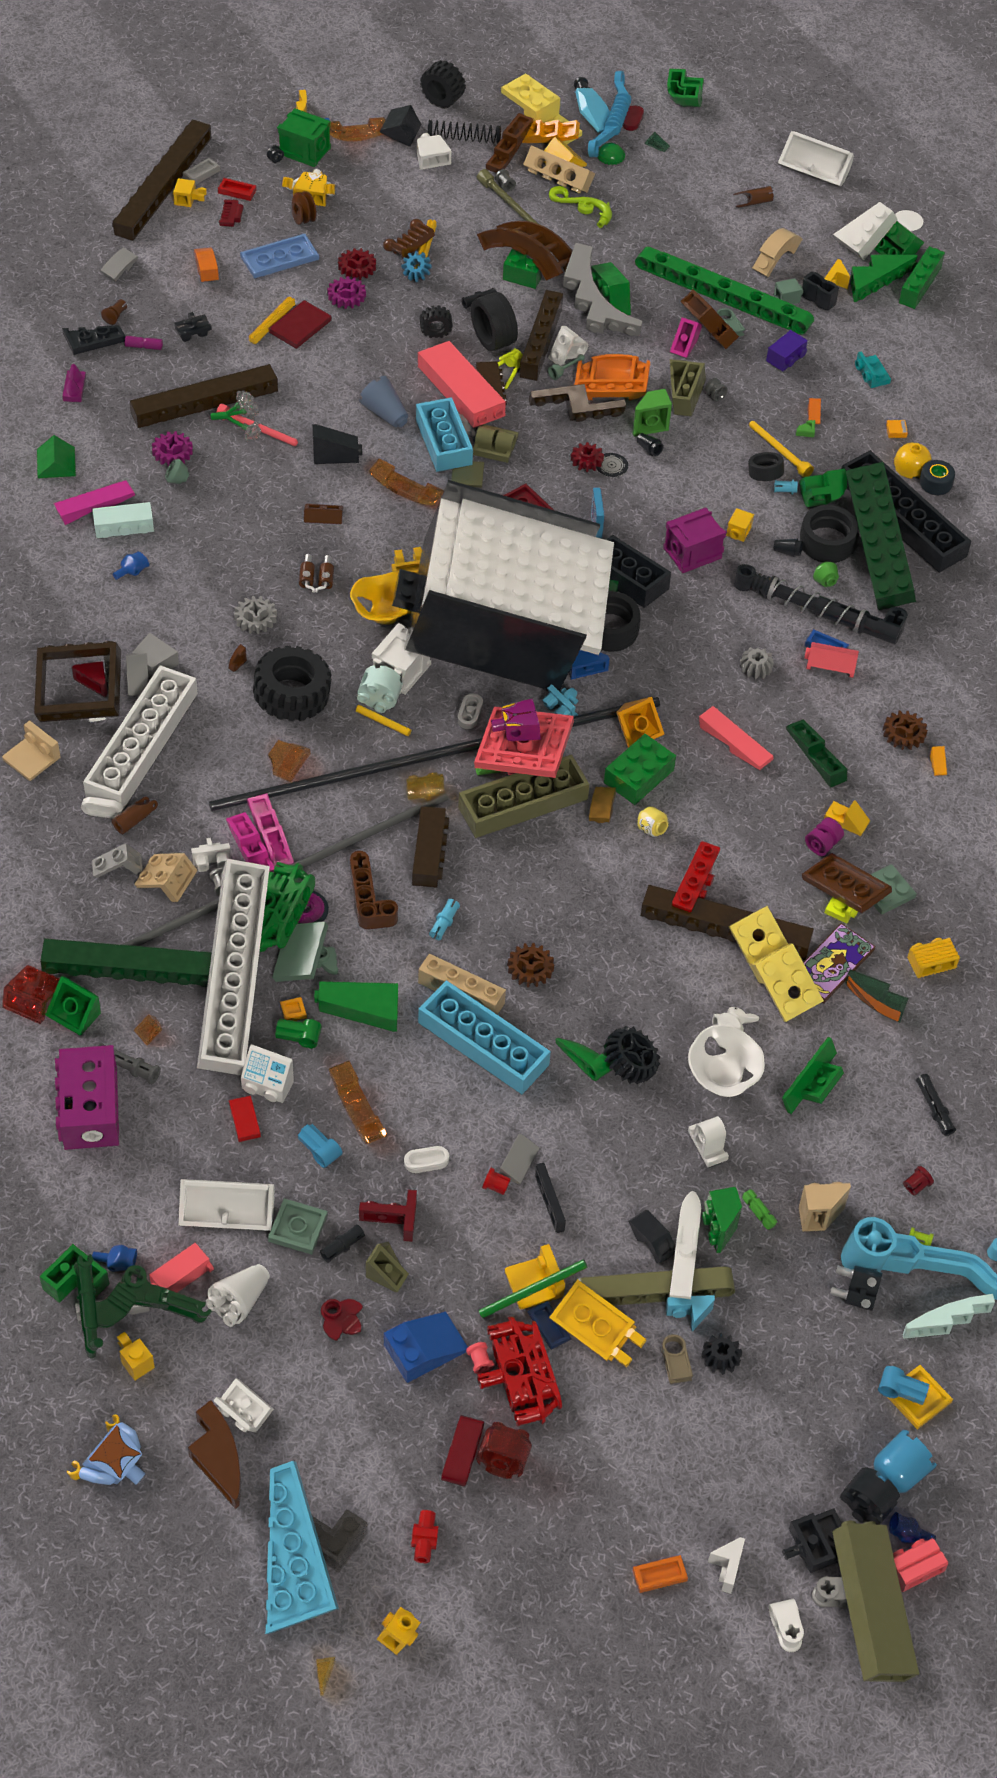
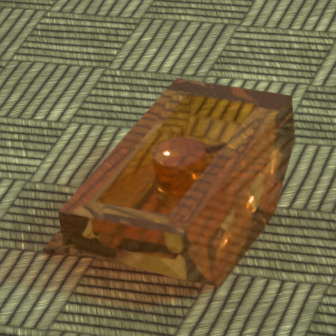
M278 740L268 754L273 765V775L291 782L311 754L310 749L295 743Z

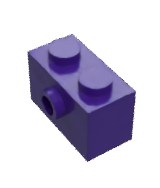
M790 330L768 347L766 361L779 370L784 371L788 367H792L799 358L805 356L808 340Z

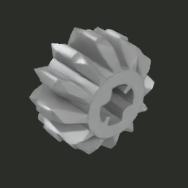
M758 646L756 649L750 647L748 651H744L742 654L740 667L742 673H747L748 678L754 676L756 680L759 676L764 679L766 675H770L774 659H772V653H767L766 648L761 650Z

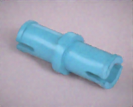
M454 899L447 900L442 912L436 916L437 921L429 932L432 938L437 933L435 939L438 941L442 939L447 927L452 925L453 917L460 907L457 901L451 907Z

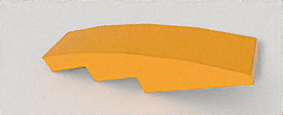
M542 120L533 121L522 143H549L554 137L561 141L578 139L580 123L577 120L561 123L559 120L546 123Z

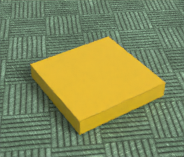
M921 1365L917 1366L906 1376L930 1384L923 1405L899 1396L897 1398L887 1397L917 1430L953 1401L951 1396Z

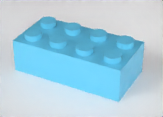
M452 397L416 404V422L436 472L472 465L473 448Z

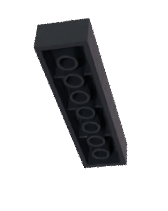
M869 450L842 465L841 469L847 471L883 461ZM884 463L902 539L939 573L968 557L971 540Z

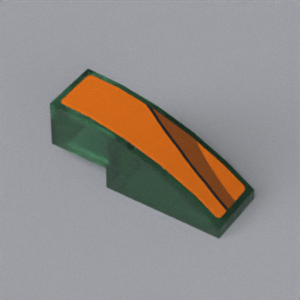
M849 969L845 985L852 993L876 1012L900 1023L909 998L890 992L891 984Z

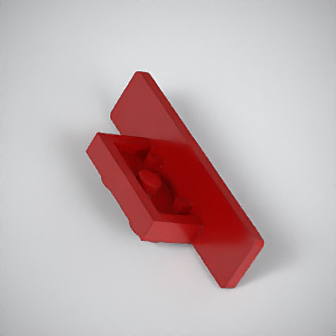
M704 841L700 842L672 901V906L692 912L697 899L706 898L707 886L711 887L715 875L712 874V870L719 855L720 847Z

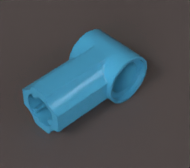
M307 1124L298 1134V1139L312 1152L315 1161L322 1168H326L343 1154L339 1144L332 1138L328 1140L313 1124Z
M886 1366L878 1391L883 1396L889 1398H897L899 1396L923 1405L930 1384L906 1376L904 1371L898 1367Z

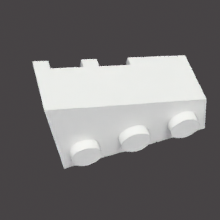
M879 202L833 235L840 244L862 260H865L898 219L891 209Z

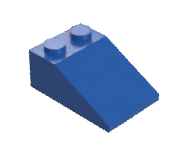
M446 1312L407 1321L384 1332V1346L406 1383L466 1353L468 1348Z

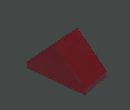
M103 661L72 666L75 681L104 698L107 696Z

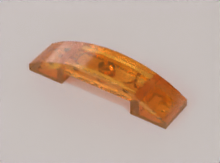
M384 117L369 118L368 124L342 126L339 121H331L330 135L344 141L367 140L382 135L380 130L386 119Z
M378 459L369 470V473L387 489L416 503L435 505L444 490L430 483L423 486L395 472V466L381 459Z
M350 1061L329 1068L340 1100L364 1143L367 1145L387 1137L385 1129L378 1116H375L358 1083L359 1078Z

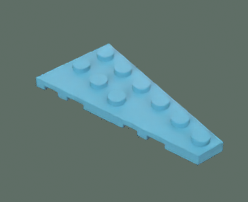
M296 1461L270 1469L269 1500L271 1501L268 1526L270 1527V1541H268V1600H266L268 1614L265 1634L282 1630L339 1609Z

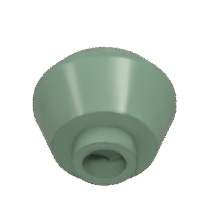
M180 459L173 460L165 474L167 482L174 484L186 482L189 477L188 467Z

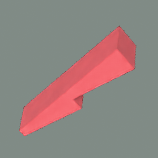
M714 706L699 716L700 728L727 744L732 754L758 770H761L773 760L771 753Z

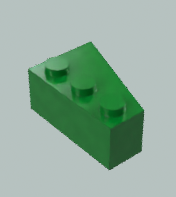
M612 262L591 266L593 281L602 296L617 310L626 315H631L630 282Z

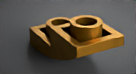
M595 787L589 821L597 823L610 822L616 788Z

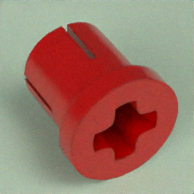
M491 1167L482 1189L487 1190L488 1188L504 1195L511 1178L495 1172V1169Z

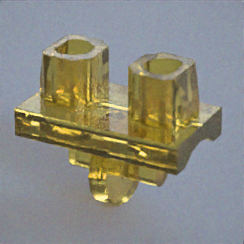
M434 772L424 777L413 775L406 779L408 800L425 797L426 801L431 800V796H438L445 792L443 774Z

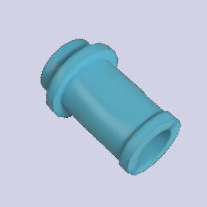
M794 479L792 481L775 480V486L782 487H775L774 492L797 493L798 481H794Z

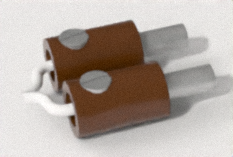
M306 554L305 562H302L300 565L299 585L302 588L312 589V592L316 593L321 589H331L334 577V566L331 564V556L326 555L324 563L320 565L319 587L315 590L312 587L315 565L311 562L312 555Z

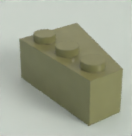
M669 359L674 414L692 417L706 381L705 363Z

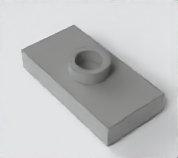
M207 158L184 171L183 178L194 180L196 185L221 171L220 165Z

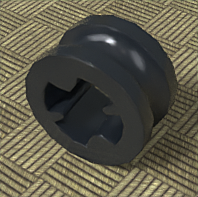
M273 145L268 149L267 157L273 163H277L283 159L284 152L277 145Z

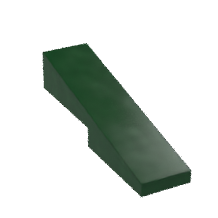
M804 719L786 726V730L830 788L847 781L848 769L825 747V740Z

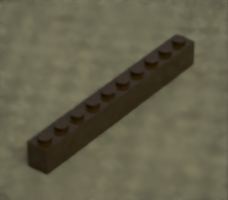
M192 119L185 126L184 131L177 137L174 144L169 147L167 153L162 156L161 161L154 166L153 171L146 177L143 184L138 187L137 192L130 197L129 202L121 209L120 214L114 218L112 223L114 235L134 241L176 186L178 178H182L183 172L189 169L211 140L210 124Z

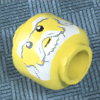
M647 807L638 814L637 825L641 831L652 837H657L666 832L668 818L665 813L655 807Z

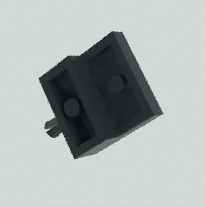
M835 1508L817 1515L811 1513L791 1521L789 1531L795 1541V1545L782 1550L786 1560L800 1555L810 1573L839 1562L832 1531L841 1527L842 1522Z

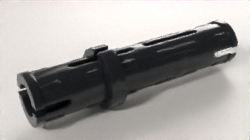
M928 1074L918 1076L916 1082L932 1111L931 1116L933 1120L937 1121L944 1136L953 1134L956 1128L949 1117V1110L947 1107H944L930 1080V1076Z

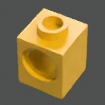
M736 508L728 522L726 536L744 542L752 528L754 514Z

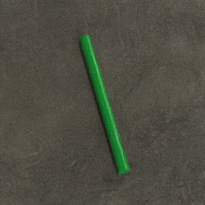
M582 1259L479 1309L480 1316L485 1318L588 1268L585 1260Z

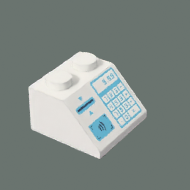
M251 1044L241 1075L242 1089L249 1094L264 1096L271 1102L278 1101L283 1103L294 1082L293 1060Z

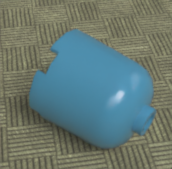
M902 1430L876 1456L873 1464L874 1470L878 1471L876 1475L884 1482L889 1479L899 1493L909 1491L937 1466L936 1463H931L929 1460L932 1454L917 1437L914 1440L908 1437L909 1431Z

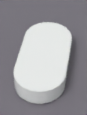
M95 797L84 798L81 805L82 811L88 815L112 819L124 810L123 805L118 801Z
M442 1146L411 1150L404 1157V1166L412 1173L442 1169L449 1163V1152Z

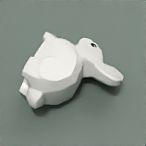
M730 1007L727 1013L714 1014L712 1024L713 1026L718 1024L732 1025L744 1032L742 1024L756 1022L759 1020V1016L751 1013L745 1014L739 1008Z

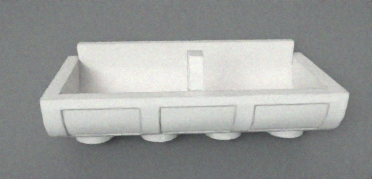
M791 131L778 164L842 186L851 168L854 155L850 151Z
M181 1179L178 1225L271 1231L274 1213V1184Z

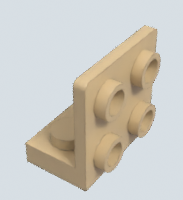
M29 720L24 724L25 739L4 754L2 758L3 761L31 781L61 757L58 742Z
M185 853L154 854L149 859L145 869L140 873L135 886L137 888H161L172 902H178L198 870Z

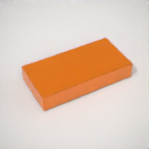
M681 1555L634 1566L632 1569L639 1593L688 1581Z

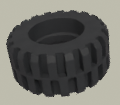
M291 646L274 648L273 652L269 651L258 660V664L255 667L253 683L255 701L259 703L258 705L263 711L266 710L267 714L270 716L275 715L280 720L288 719V721L294 722V720L298 719L299 721H304L307 717L310 719L316 716V713L319 714L324 710L328 703L332 681L331 670L328 668L329 666L326 661H322V657L317 653L313 654V651L310 649L304 650L300 646H296V648ZM296 680L305 684V686L289 687L281 684L279 681Z

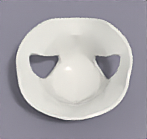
M718 1024L704 1029L696 1037L688 1053L689 1066L697 1081L704 1088L720 1096L733 1097L743 1093L747 1088L758 1082L764 1072L765 1062L761 1047L749 1035L732 1025ZM708 1037H713L719 1045L726 1049V1052L715 1056L708 1055L704 1047ZM746 1068L753 1074V1077L745 1082H741L744 1069Z

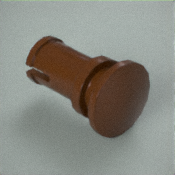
M119 299L113 306L103 309L101 312L103 320L110 325H114L120 314L127 309V304L124 305L126 302Z

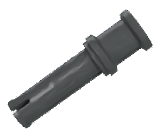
M114 1049L118 1066L129 1070L130 1074L134 1077L139 1076L146 1079L151 1085L156 1082L161 1072L160 1066H153L146 1063L143 1058L135 1059Z

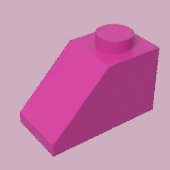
M682 317L670 352L687 358L697 343L703 325Z

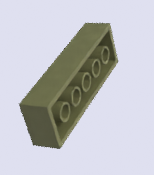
M571 754L562 757L556 778L515 773L459 792L458 808L474 837L478 838L588 800L590 784Z

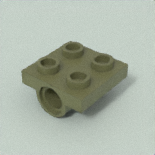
M483 424L482 427L479 426L476 433L473 455L508 463L518 440L519 432Z

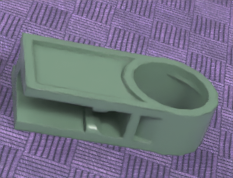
M721 308L717 311L720 316L730 317L723 320L739 337L744 335L742 331L745 328L732 310Z

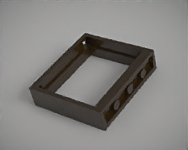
M86 642L80 645H47L37 648L34 714L39 722L119 716L121 649L117 642ZM110 655L108 701L45 705L47 660Z

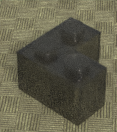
M346 1509L333 1529L312 1516L325 1563L338 1573L367 1535V1522Z

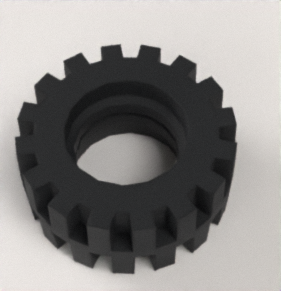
M439 305L437 307H427L426 311L423 310L422 314H420L421 332L426 337L429 335V338H443L444 335H449L453 328L450 311L446 310L444 306L441 308Z

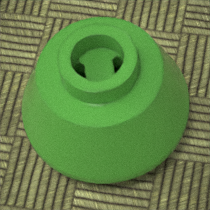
M833 562L820 564L815 569L813 579L824 587L835 585L839 578L837 565Z

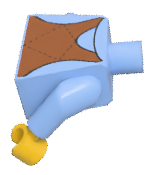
M114 1414L112 1418L115 1423L109 1424L107 1421L105 1422L108 1433L82 1463L85 1467H81L77 1461H73L71 1464L77 1470L75 1472L67 1471V1474L73 1480L81 1478L92 1483L105 1485L118 1484L126 1476L136 1485L145 1475V1472L135 1465L142 1456L140 1451L141 1445L136 1431L125 1423L120 1422L119 1416Z

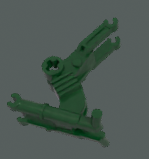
M89 1254L87 1257L88 1261L83 1262V1257L80 1255L74 1265V1271L77 1276V1300H79L85 1351L90 1359L95 1358L96 1350L103 1346V1340L97 1338L98 1327L109 1328L127 1316L133 1305L163 1309L191 1319L197 1324L203 1323L212 1312L211 1309H208L206 1312L202 1311L206 1302L149 1283L146 1271L139 1265H132L127 1268L121 1281H119L111 1294L105 1300L95 1302L96 1289H94L92 1274L93 1256ZM131 1276L137 1277L135 1284L130 1282Z

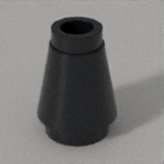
M644 433L639 434L637 437V443L650 456H658L663 451L664 445L660 439Z
M798 538L774 541V551L792 557L801 556L803 541H799Z

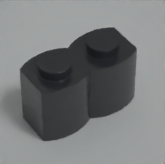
M813 271L803 278L802 296L805 299L815 302L818 307L827 311L836 305L839 287L835 283L825 280L822 275Z

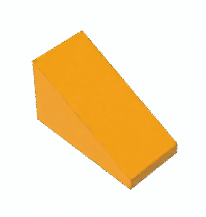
M945 746L932 747L930 760L934 776L947 775Z

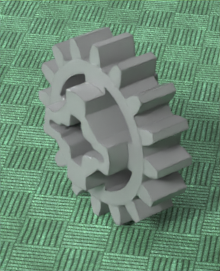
M252 596V600L244 598V603L238 602V607H235L234 620L237 627L241 626L242 631L248 629L249 634L253 631L259 634L260 630L267 632V627L273 628V623L277 622V609H275L274 603L270 604L269 599L263 601L262 596L259 599H255V596Z

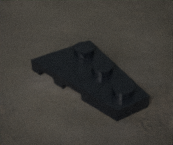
M120 325L98 326L93 330H86V327H79V330L69 331V328H62L63 335L73 355L125 342V334Z

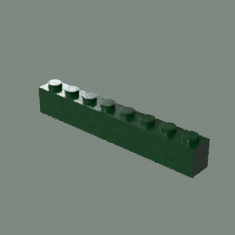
M44 938L40 962L42 972L48 974L62 973L70 976L86 975L93 978L110 977L115 980L134 979L138 982L146 980L156 981L161 984L170 982L180 985L193 984L208 987L212 952Z

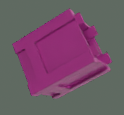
M706 507L666 522L667 530L663 549L669 554L682 574L722 559V553H724L723 541L727 531H724L712 517V512Z

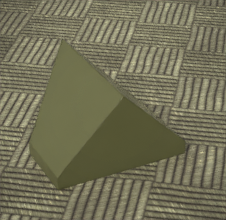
M389 1241L377 1244L366 1261V1278L394 1292L399 1291L409 1275L401 1266Z

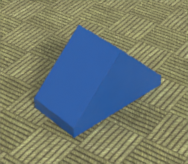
M580 650L570 669V679L608 671L609 656L601 652L597 655Z

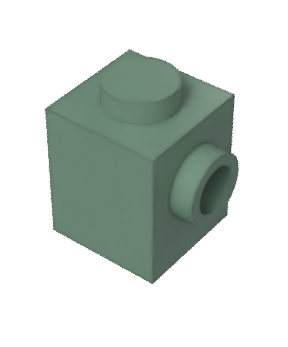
M795 278L775 283L774 297L791 304L800 303L803 288Z

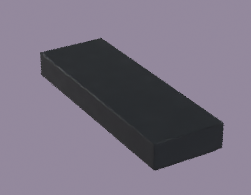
M545 1163L536 1164L535 1178L554 1230L557 1233L564 1232L566 1220Z

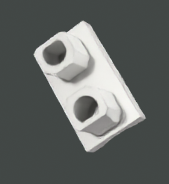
M206 838L207 844L199 845L198 848H191L193 865H196L199 872L209 870V863L217 862L218 868H223L226 860L231 859L229 843H212L211 838Z

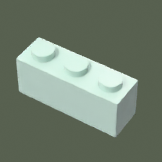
M150 502L92 509L96 538L154 532Z

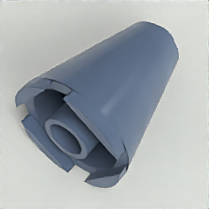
M381 376L379 377L380 381L376 382L373 380L362 391V400L359 399V402L393 427H403L408 421V413L388 377Z

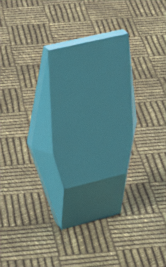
M577 88L575 93L580 113L597 132H603L610 113L607 105L593 88Z

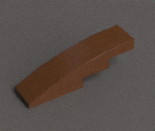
M521 113L517 114L503 131L502 139L496 145L494 154L486 163L487 170L497 173L508 166L526 137L534 118Z

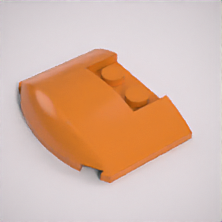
M607 354L591 357L592 361L582 364V360L578 362L574 385L585 384L588 400L592 401L593 397H628L629 401L647 393L650 371L649 360L644 363L639 361L637 356Z

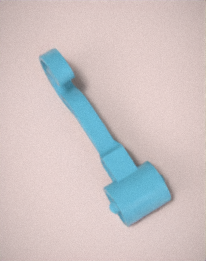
M867 1217L860 1220L842 1249L841 1261L845 1268L854 1269L856 1265L878 1272L887 1270L909 1274L913 1269H925L961 1275L969 1279L984 1294H993L994 1299L997 1300V1274L978 1256L964 1251L923 1245L915 1236L897 1234L890 1224L876 1217ZM997 1238L993 1240L987 1249V1255L994 1261H997Z

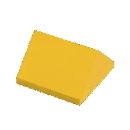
M556 137L551 140L544 150L580 167L587 166V163L576 152ZM561 167L557 168L556 175L561 172Z

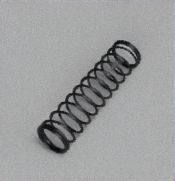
M432 119L428 121L427 133L432 136ZM438 120L436 121V125H435V130H434L433 136H435L436 129H437V135H439ZM443 121L440 136H442V132L444 129V138L447 139L450 132L451 139L454 140L457 131V137L460 141L464 130L465 141L468 140L469 134L471 133V141L474 142L477 133L478 142L480 143L484 132V140L485 143H487L491 131L492 144H494L495 139L496 143L498 144L501 139V125H497L494 140L492 136V125H490L486 141L485 124L483 125L481 138L479 140L478 123L476 124L474 138L472 137V123H470L466 139L465 122L462 126L460 139L458 122H456L453 137L451 121L449 123L447 137L445 134V121Z

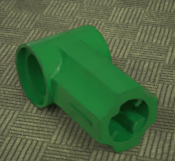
M279 1019L275 1037L295 1041L302 1047L312 1049L317 1047L322 1025L312 1019H307L303 1022Z

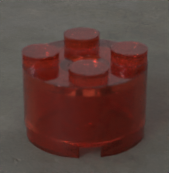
M493 1422L492 1426L484 1434L476 1456L477 1463L480 1465L482 1462L486 1466L485 1471L504 1479H512V1476L517 1474L520 1477L523 1474L532 1449L529 1433L522 1429L515 1430L506 1427L500 1422Z

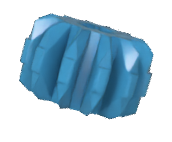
M415 251L413 256L411 253H408L409 259L404 258L405 264L401 265L402 269H404V276H408L410 281L414 278L415 282H418L420 277L425 281L424 275H430L429 269L432 268V265L429 264L430 258L425 257L426 255L423 252L419 255L418 251ZM416 264H419L418 269H414Z

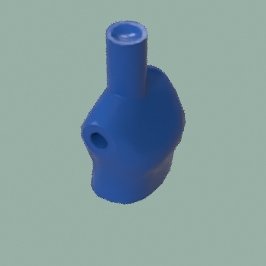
M139 551L134 554H128L121 561L122 568L115 571L113 577L117 580L126 574L136 576L144 568L149 567V561Z
M116 1245L111 1248L109 1253L93 1252L92 1256L94 1261L106 1262L107 1268L111 1272L126 1271L127 1268L136 1264L137 1249Z

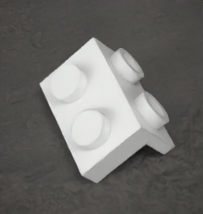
M237 1378L221 1398L216 1397L214 1399V1402L219 1405L218 1410L224 1416L234 1418L236 1420L234 1424L245 1433L247 1431L257 1432L274 1410Z

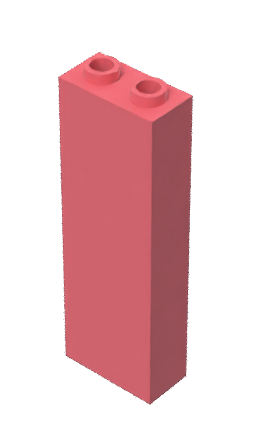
M450 341L418 352V367L446 398L452 397L458 412L461 415L463 414L473 428L505 416L506 401Z

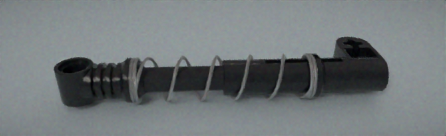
M742 564L737 567L734 586L740 591H750L752 589V591L756 592L757 590V593H761L768 600H772L774 597L785 600L784 606L788 602L801 606V613L805 608L813 610V614L817 615L818 619L823 617L835 622V625L839 623L852 628V632L854 631L858 634L865 633L896 645L904 631L908 614L903 608L892 607L885 618L881 619L871 615L867 610L863 609L860 611L855 609L854 605L847 606L841 604L836 598L832 600L821 596L820 592H816L813 595L806 594L803 586H799L796 589L790 588L786 579L780 581V578L776 576H762L751 565ZM782 581H785V582H786V586H785V585H782V584H780V583H781ZM801 587L803 589V592L798 591L797 589Z

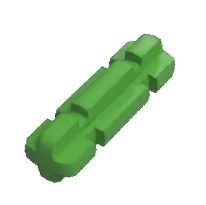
M749 1189L743 1194V1200L746 1204H750V1209L760 1221H763L764 1227L768 1230L776 1226V1218L769 1214L770 1211L761 1199L756 1198L757 1194L752 1189Z

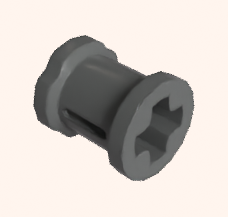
M502 169L496 173L495 180L501 184V188L505 192L512 191L516 186V182L509 176L510 174L506 169Z

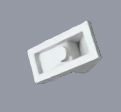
M740 1537L710 1553L708 1562L722 1566L719 1581L723 1582L721 1590L730 1594L732 1592L745 1541L744 1538Z

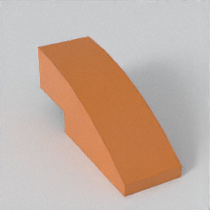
M212 247L194 249L201 282L219 280L217 262Z

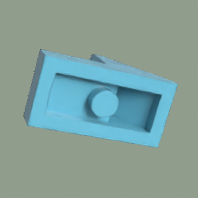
M691 1296V1299L667 1297L666 1316L682 1318L690 1315L691 1329L694 1331L713 1310L715 1296Z

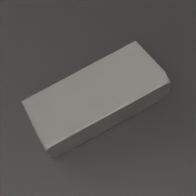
M147 653L126 654L128 696L140 695L149 682Z
M519 1133L500 1167V1174L511 1178L512 1182L520 1185L538 1153L539 1147Z

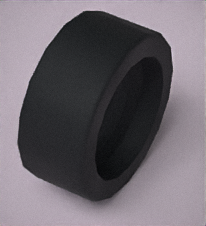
M763 452L753 455L748 460L749 476L754 480L773 481L779 479L784 474V459L780 454Z

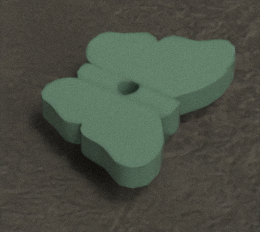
M323 946L317 968L322 967L326 972L333 975L338 973L335 948Z

